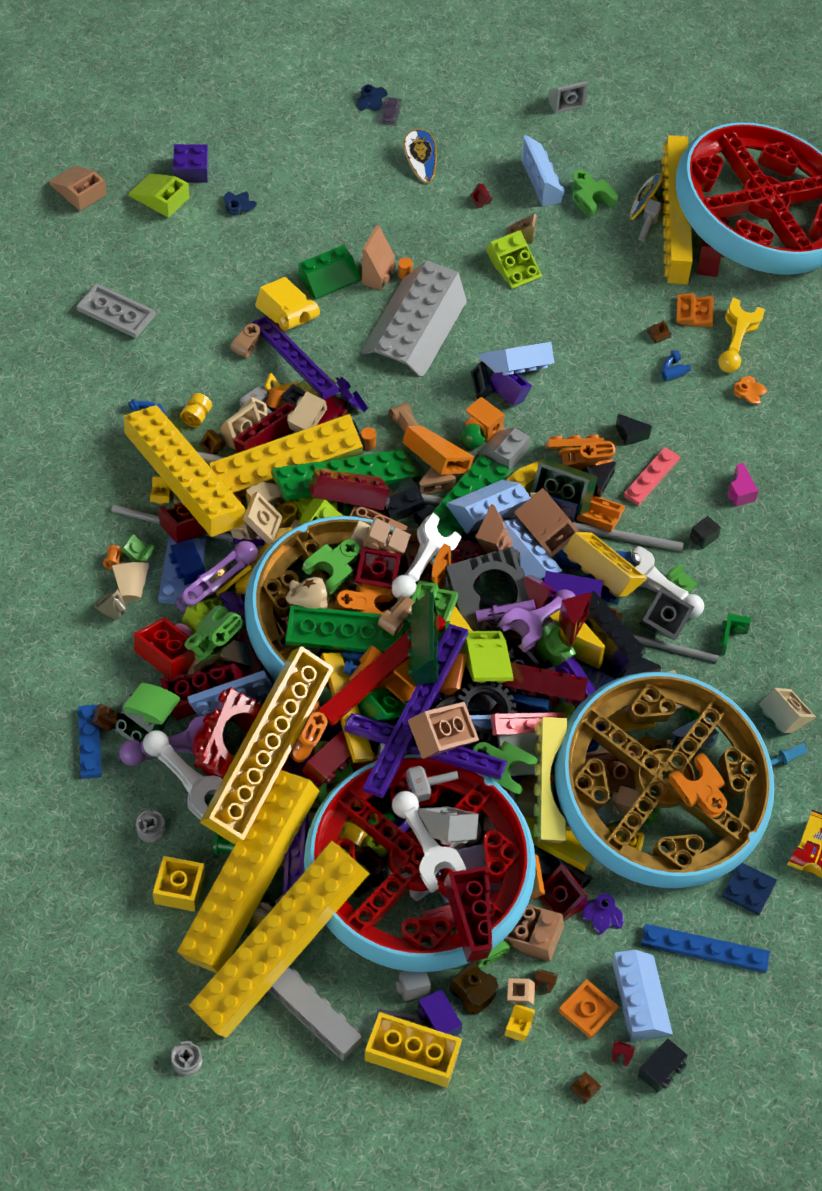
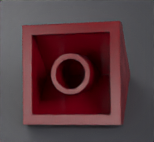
M362 547L355 583L392 590V583L398 576L401 554Z
M531 574L523 577L529 600H534L536 610L544 607L555 587Z
M591 593L563 599L561 602L558 622L570 645H573L588 616Z
M561 864L543 883L545 894L539 896V898L548 910L562 914L563 921L585 908L588 895L564 864Z

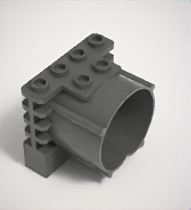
M513 546L446 566V578L450 591L458 593L455 607L472 631H479L484 622L477 623L475 610H480V596L473 589L475 579L482 572L498 569L507 577L512 588L511 604L529 600L523 581L525 573L518 563L520 556L518 550H514ZM499 618L498 621H495V619L486 621L487 623L502 630L498 626V623L501 621L502 618Z

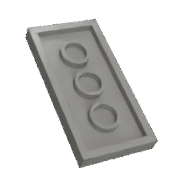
M97 283L77 305V311L134 338H137L156 316L155 310Z

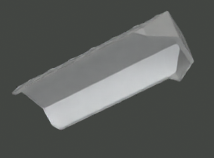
M426 260L405 276L365 342L361 353L364 355L373 352L407 364L415 374L424 376L463 307L467 305L459 272Z

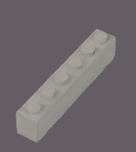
M287 968L268 990L343 1062L362 1044L360 1030L354 1025L351 1027L341 1012H335L325 997H319L310 983L303 982L300 974L295 969Z

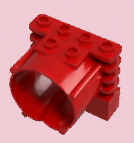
M232 687L220 693L218 707L206 714L203 724L194 735L192 745L195 758L194 767H200L208 776H218L222 780L234 759L225 748L222 733L227 720L236 723L247 735L263 704L257 703L255 699L245 697L244 693L236 692Z

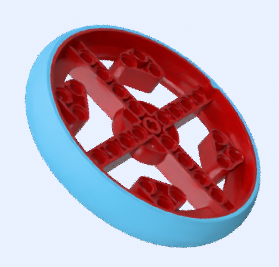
M757 123L724 124L702 133L692 141L682 154L677 167L676 193L685 218L707 244L736 263L766 273L801 274L822 267V203L815 212L808 230L809 237L815 240L812 244L788 210L790 204L822 198V152L789 132ZM746 148L761 151L758 163L763 167L787 177L792 176L796 168L808 175L809 178L781 183L773 177L766 176ZM721 152L743 184L742 190L704 197L703 192H710L719 176L723 159L716 154ZM750 212L754 216L769 222L785 248L771 247L770 244L774 239V234L764 227L745 219H739L734 229H732L719 218Z
M406 754L388 789H391V803L396 796L395 793L410 792L406 780V772L409 768L422 766L427 778L457 771V780L431 785L430 789L433 794H430V799L419 802V806L433 805L437 801L438 789L442 787L464 796L454 807L455 809L479 815L483 811L497 830L488 831L483 841L484 866H489V882L499 883L503 880L501 890L495 902L492 903L490 901L492 946L494 948L506 938L520 920L533 890L536 861L534 844L526 820L510 795L492 778L434 759H422L419 754ZM377 761L360 768L340 782L328 794L315 814L305 844L304 869L306 871L331 841L342 849H348V854L355 860L353 841L349 838L338 840L344 824L349 819L390 852L389 867L392 873L356 911L346 900L326 923V926L349 949L374 963L392 969L411 972H433L469 963L466 961L458 933L450 935L451 922L446 917L408 918L402 924L401 938L387 934L374 927L408 890L422 892L428 891V888L423 882L420 873V863L424 857V852L414 831L405 833L366 801L374 795L364 792L363 786ZM470 802H476L478 805L473 806ZM357 807V808H360L361 810L358 811V812H356V811H353L352 809ZM374 820V821H376L377 823H376V824H370V823H368V821ZM391 833L393 836L386 837L383 834ZM433 838L441 847L450 846L447 844H441L439 839ZM494 841L497 845H490L488 842ZM404 845L407 846L409 849L402 850L399 847ZM511 854L513 858H507L504 855ZM443 868L438 871L441 875L435 876L439 887L437 891L447 898L444 881L447 874L453 871L449 868ZM497 868L500 870V872L494 873L491 871V869ZM409 873L411 876L406 878L403 877L401 874ZM393 887L396 888L397 891L390 892L388 891V888ZM381 902L383 906L376 907L374 903ZM367 917L369 918V921L362 922L360 921V918ZM443 927L446 929V931L439 932L436 930V928ZM411 928L414 929L416 932L413 934H409L406 932V930ZM430 942L432 946L425 947L422 943Z

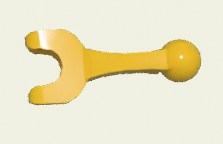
M734 297L725 315L726 322L732 327L731 343L728 350L724 351L718 359L720 369L726 373H732L739 369L741 358L738 353L742 338L746 333L754 332L758 329L765 309L757 307L752 313L745 312L740 307L741 300Z

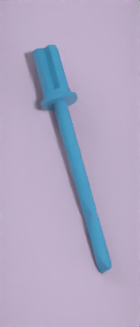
M801 743L788 750H780V756L772 759L771 765L773 766L782 761L785 765H788L792 759L808 753V749L804 743Z

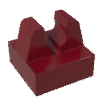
M479 183L470 195L477 208H482L484 204H490L493 199L490 197L489 191L485 188L484 184Z
M614 1040L612 1061L616 1063L617 1057L623 1054L625 1057L624 1065L627 1066L634 1055L636 1046Z

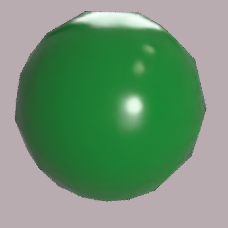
M475 423L468 424L463 427L460 439L464 446L473 449L480 447L484 443L485 434L480 425Z

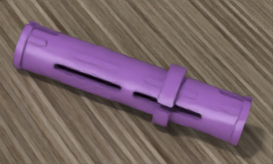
M531 599L498 607L493 605L492 608L475 610L477 623L493 619L498 621L499 618H503L505 614L514 608H522L527 611L536 610L534 600Z

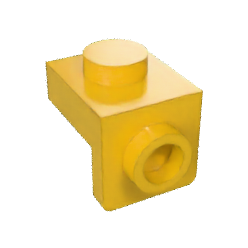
M154 475L152 477L150 502L157 504L169 503L171 488L161 476Z
M514 1004L504 1036L525 1042L531 1028L535 1010Z

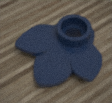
M371 84L364 85L361 88V97L357 101L358 107L361 111L368 107L372 110H380L383 106L382 98L388 95L386 89L382 87L375 88Z
M228 191L224 195L226 212L231 215L249 212L257 205V202L249 201L247 191L238 195Z

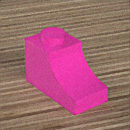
M744 463L736 464L734 472L735 481L730 483L729 490L727 491L730 501H733L735 507L755 502L758 495V489Z

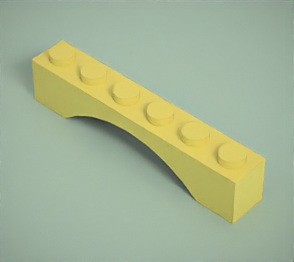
M542 717L535 726V734L538 735V743L535 745V755H538V763L535 764V775H538V783H535L534 794L537 796V804L534 806V816H537V824L534 825V837H537V843L562 844L565 841L566 820L554 802L550 785V773L555 754L562 745L567 732V718Z

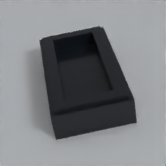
M480 361L471 371L477 400L480 397L485 399L492 391L487 366L484 362Z

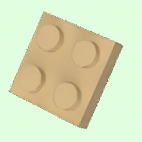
M256 492L251 496L243 520L267 544L274 542L283 516L259 492Z

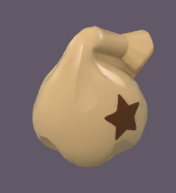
M311 577L302 583L294 580L289 583L290 591L286 596V601L289 604L312 609H326L328 607L327 592L323 579Z

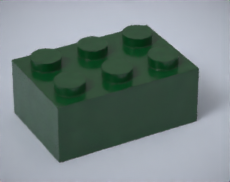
M547 459L538 464L531 493H537L543 488L550 497L578 504L576 514L582 515L589 512L598 476Z

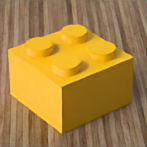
M163 856L153 890L154 904L195 912L205 878L204 863Z

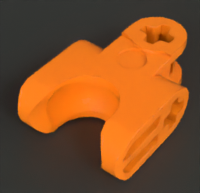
M610 441L585 443L581 447L563 448L558 453L559 457L562 458L563 465L581 470L585 466L592 467L612 462L616 448Z
M361 584L356 587V592L349 590L341 591L333 608L334 610L346 609L345 611L383 614L384 612L379 611L375 604L390 601L393 593L391 589Z
M316 702L289 753L295 762L303 763L307 760L328 724L326 716L318 712L321 708L318 706L319 702Z
M700 753L694 760L695 767L699 771L698 780H688L681 772L673 771L669 774V781L688 807L691 808L698 803L704 814L710 818H716L721 815L727 806L726 798L719 790V788L724 786V780L708 757ZM715 803H716V804L718 805V807H714V808H713V807L711 806V804H715Z

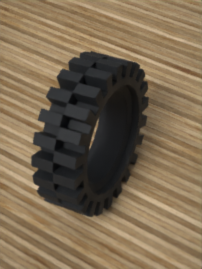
M486 681L485 683L470 682L459 691L454 698L455 701L452 703L453 705L465 702L468 708V703L472 696L485 694L492 697L498 703L501 714L517 713V711L513 710L516 708V703L511 702L514 699L513 696L506 694L509 690L507 688L501 689L502 684L498 683L496 685L494 684L495 681ZM473 723L479 738L478 743L486 742L490 744L493 741H497V736L500 735H492V728L483 729Z

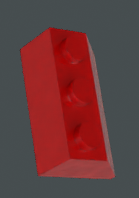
M165 617L134 633V652L168 679L174 678L175 675L187 673L196 659L194 651L192 649L188 650L185 647V642L189 636Z

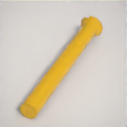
M248 563V566L217 591L216 595L219 597L220 593H224L248 571L253 569Z

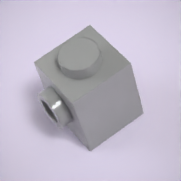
M400 972L396 988L398 994H402L404 1002L429 995L431 984L426 972Z

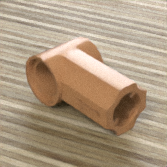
M407 402L389 409L392 421L395 424L398 423L404 433L407 426H419Z
M402 596L390 611L387 610L383 613L378 621V626L396 636L403 628L405 620L408 618V613H411V605L414 604L413 600L407 596Z

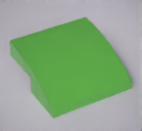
M419 581L412 597L413 602L415 603L429 592H433L438 615L445 621H449L458 599V593L439 589L436 583Z
M141 683L123 708L125 713L142 715L144 722L163 724L180 701V698L161 687Z

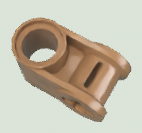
M256 324L246 325L242 332L233 340L231 351L248 358L260 343L259 326Z

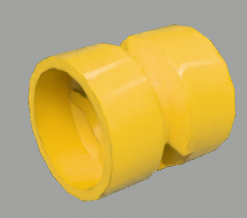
M193 393L187 405H185L180 413L182 421L192 427H200L212 408L211 400L201 393Z

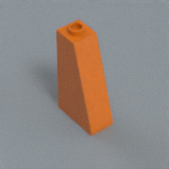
M407 426L402 443L439 474L466 473L471 468L474 459L473 455L423 426Z

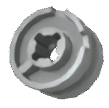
M147 810L137 817L136 829L139 838L151 843L159 841L164 836L165 820L162 814L155 810L152 812Z
M184 1041L173 1048L171 1060L176 1073L182 1076H190L199 1071L202 1066V1054L198 1045L190 1041ZM185 1056L190 1057L187 1062L183 1059Z

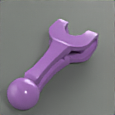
M249 541L238 543L234 551H231L214 567L199 575L197 580L184 590L176 600L177 608L185 612L187 606L182 605V600L188 606H194L207 596L215 594L226 581L243 570L248 563L251 565L256 561L258 557L256 546ZM233 560H236L237 564L213 583L209 582L217 572Z
M563 589L554 594L551 603L540 609L527 611L522 608H514L503 616L498 626L503 631L510 629L517 631L522 637V642L518 647L523 652H526L536 645V641L542 637L543 630L541 625L550 619V615L560 610L562 600L574 597L575 594L570 590Z
M205 716L195 717L190 722L187 730L168 737L169 745H171L176 753L187 752L193 754V738L198 728L203 724ZM135 740L126 741L119 750L121 761L129 766L138 765L143 759L146 760L154 757L146 753L143 741L141 743Z

